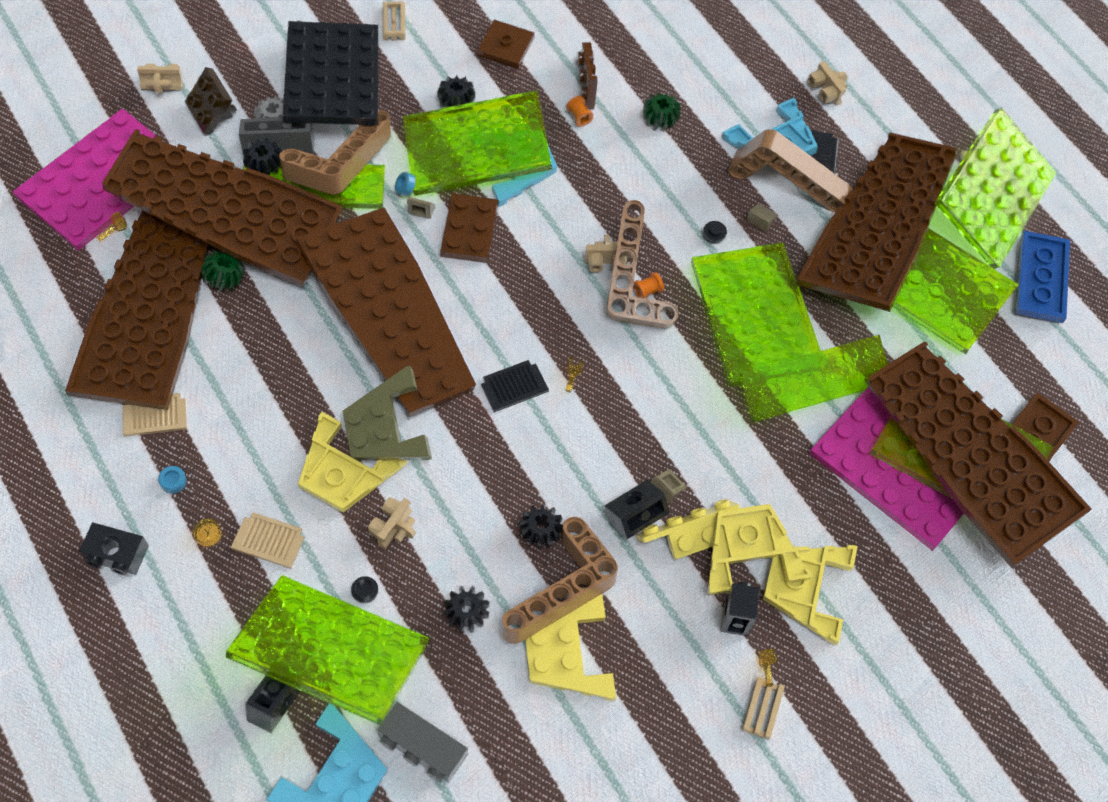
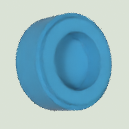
M402 172L396 179L395 191L399 195L408 197L414 190L415 176Z
M169 466L160 472L158 482L163 491L175 494L183 490L187 479L181 468Z

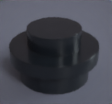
M710 221L704 226L703 234L708 242L717 244L725 239L727 228L719 221Z
M368 576L357 578L351 586L353 598L359 603L373 601L378 595L377 582Z

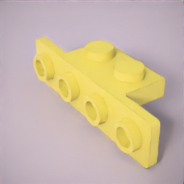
M723 499L715 502V507L694 509L690 511L691 515L683 518L681 516L671 517L666 520L667 523L657 526V524H653L643 529V532L636 534L637 540L646 543L666 536L672 557L674 559L685 557L712 547L718 511L739 509V504L729 501V499Z

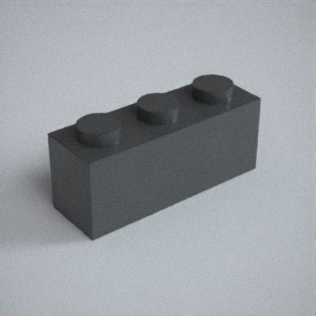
M283 117L240 119L239 139L242 153L243 149L248 148V142L256 143L257 138L260 141H264L266 138L270 142L276 141L282 151L297 149L306 153H314L312 123H283Z
M399 702L395 703L377 729L378 736L381 738L379 742L391 751L395 748L404 753L403 758L415 767L418 764L428 769L426 773L439 783L442 780L450 783L468 756V748Z

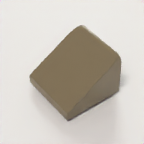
M408 197L409 214L431 219L435 204Z
M758 203L749 211L746 221L767 232L777 219L778 214Z
M671 470L655 476L651 481L652 484L664 492L667 503H670L687 488Z

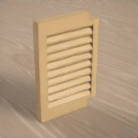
M180 393L172 395L168 410L129 404L123 405L124 437L187 430L186 399H181Z
M253 512L250 518L244 517L231 549L291 569L305 539L301 535L303 528Z

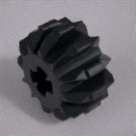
M458 75L455 78L447 76L446 81L440 82L437 97L441 107H445L447 112L454 110L455 114H457L458 110L466 112L467 108H472L476 92L473 83L468 81L466 76L461 79Z
M257 138L256 143L248 142V148L243 149V164L246 168L270 175V173L278 174V168H281L279 155L282 150L278 147L276 141L270 142L268 138L260 141Z
M543 503L539 510L532 505L530 512H523L522 518L524 520L519 521V528L522 529L520 536L522 539L528 538V546L537 543V549L540 550L544 543L548 548H551L552 541H560L561 535L559 533H562L563 525L560 524L562 516L555 515L556 509L554 507L547 511L546 505ZM541 524H543L546 526V528L544 529V527L542 526V529L537 528V525L541 527Z
M463 586L459 587V594L451 591L449 593L451 600L444 601V607L447 608L444 611V617L450 618L449 626L454 627L458 624V631L460 633L464 631V627H468L471 633L474 632V624L482 628L484 626L483 619L489 618V611L486 610L489 607V601L483 600L484 592L481 591L475 594V587L473 586L469 588V592H465ZM465 606H470L471 610L468 609V613L462 612V608L465 609Z

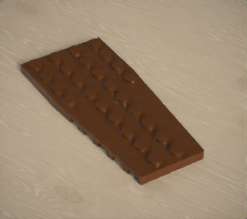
M138 129L134 130L102 182L103 190L234 258L304 287L312 270L296 244L297 237L336 224L343 206L278 178L250 168L242 170L234 167V163L224 160L222 163L211 159L210 154L204 152L197 154L188 151L187 146L181 144L174 146L165 143L161 137L154 136V138L142 135Z
M889 133L888 140L879 147L878 155L874 161L871 160L865 174L856 181V187L853 192L850 191L844 205L842 207L839 206L825 227L797 278V285L890 312L918 257L955 160L956 148L896 133Z
M385 207L297 237L296 244L328 301L345 325L348 324L356 342L361 343L369 361L374 362L380 371L379 375L382 380H388L407 366L413 369L417 390L395 397L397 401L400 400L406 409L408 417L475 389L476 383L428 283Z
M141 210L138 220L133 222V232L129 240H125L121 259H117L114 265L115 272L113 277L108 279L104 287L106 290L104 297L99 299L87 325L65 392L68 396L168 410L189 342L202 279L201 266L206 258L209 244Z
M924 341L869 376L866 383L957 506L1006 563L1013 568L1088 514L1092 508L1014 426L1010 428L1001 419L1003 415L996 408L991 410L982 401L984 397L977 390L975 392L970 390L963 383L965 379L959 373L955 375L945 365L946 360L941 356L936 357L927 348L928 343Z

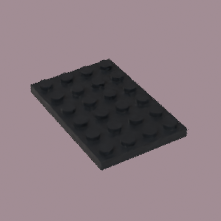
M288 21L283 123L378 126V25Z

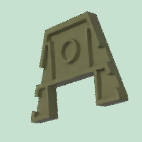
M410 366L405 367L342 411L350 454L353 459H432L428 438L425 434L402 442L400 438L393 398L417 390L414 372Z

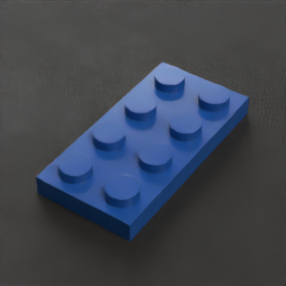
M1029 231L1022 232L1020 236L1015 314L1064 323L1067 319L1069 239Z

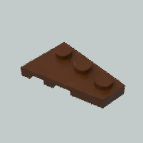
M582 42V50L577 53V63L582 65V69H579V83H583L584 86L581 87L580 95L585 99V105L590 110L595 109L598 78L595 76L596 67L591 42Z

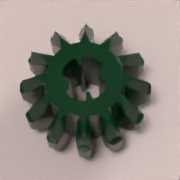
M658 92L656 96L650 94V97H648V100H645L643 105V119L647 120L648 126L654 125L655 130L658 127H662L664 131L667 126L673 128L680 119V103L677 102L676 96L669 97V93L662 95Z
M214 251L204 259L201 266V275L203 276L204 283H210V288L217 287L220 292L224 288L231 291L232 288L238 287L241 283L244 267L241 264V260L235 259L225 252L219 254L217 251Z

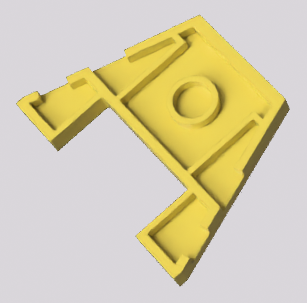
M321 412L298 485L300 489L344 513L407 464V460H400L399 458L378 460L373 468H369L329 445L342 428V424L340 421Z
M770 504L718 511L708 595L727 593L733 583L729 564L780 556L787 583L805 581L812 578L811 571L804 565L799 551L792 545L786 535L787 531Z
M847 545V547L835 548V546H825L824 548L796 547L804 565L811 571L812 578L792 583L786 582L781 557H772L763 600L828 642L837 645L840 640L843 619L816 612L824 568L826 564L852 571L858 546Z
M602 594L525 639L530 683L563 691L566 689L580 692L586 696H598L609 701L616 700L613 673L584 676L578 623L605 621Z

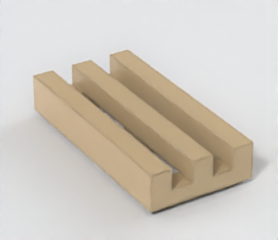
M405 1L383 2V40H388V37H392V40H397V37L405 40ZM388 7H392V31H388ZM396 7H400L401 31H397Z
M758 677L742 731L769 740L785 686L781 684L776 685L773 681L769 680L767 682L763 680L764 678ZM761 687L766 688L756 726L752 728L750 725ZM775 691V698L766 731L764 732L761 731L771 692Z

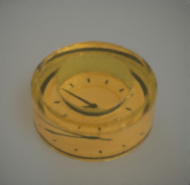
M203 519L195 525L193 535L199 545L210 547L219 542L222 531L215 520Z

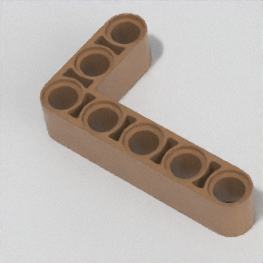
M378 110V126L359 125L329 159L297 149L282 151L279 157L283 178L328 194L342 192L391 137L389 113Z
M772 129L763 131L735 152L729 167V173L732 177L746 179L765 165H769L834 213L839 206L842 207L848 193L850 191L853 192L849 184L782 134Z
M630 200L624 205L607 303V314L615 321L658 328H670L675 324L679 315L678 309L674 304L632 296L645 207L638 200ZM628 210H637L640 214L639 217H629L627 214ZM630 232L635 235L636 239L629 242L624 239L623 235ZM628 256L631 258L632 263L623 265L619 258ZM619 279H624L628 282L629 286L625 289H620L616 286L615 282ZM614 303H621L624 305L625 310L617 313L612 310L611 306ZM640 306L646 307L649 314L641 317L636 313V309ZM664 310L670 311L673 319L669 321L663 320L660 312Z
M567 518L563 523L562 544L579 565L580 569L508 610L502 617V636L506 642L517 644L615 585L618 564L582 518ZM576 532L578 533V535H572L570 533ZM589 551V552H593L594 554H593V555H588V554H585L584 552ZM601 571H606V572H608V573H610V574H609V575H603V574H601L600 572H601ZM579 584H584V585H586V586H588V587H587V588H580V587H578L577 585H579ZM562 597L565 601L559 602L555 598ZM541 611L543 614L534 615L532 612ZM511 624H517L520 626V628L511 629L508 626Z

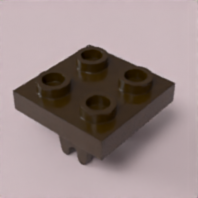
M205 67L185 100L203 134H212L221 119L232 118L231 111H237L235 105L231 104L233 100L214 69Z

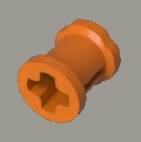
M576 96L566 104V109L573 114L575 124L578 127H583L593 120L594 114L587 109L585 99L582 96Z
M654 272L644 280L634 281L633 290L637 297L647 298V296L655 292H663L664 284L659 274Z

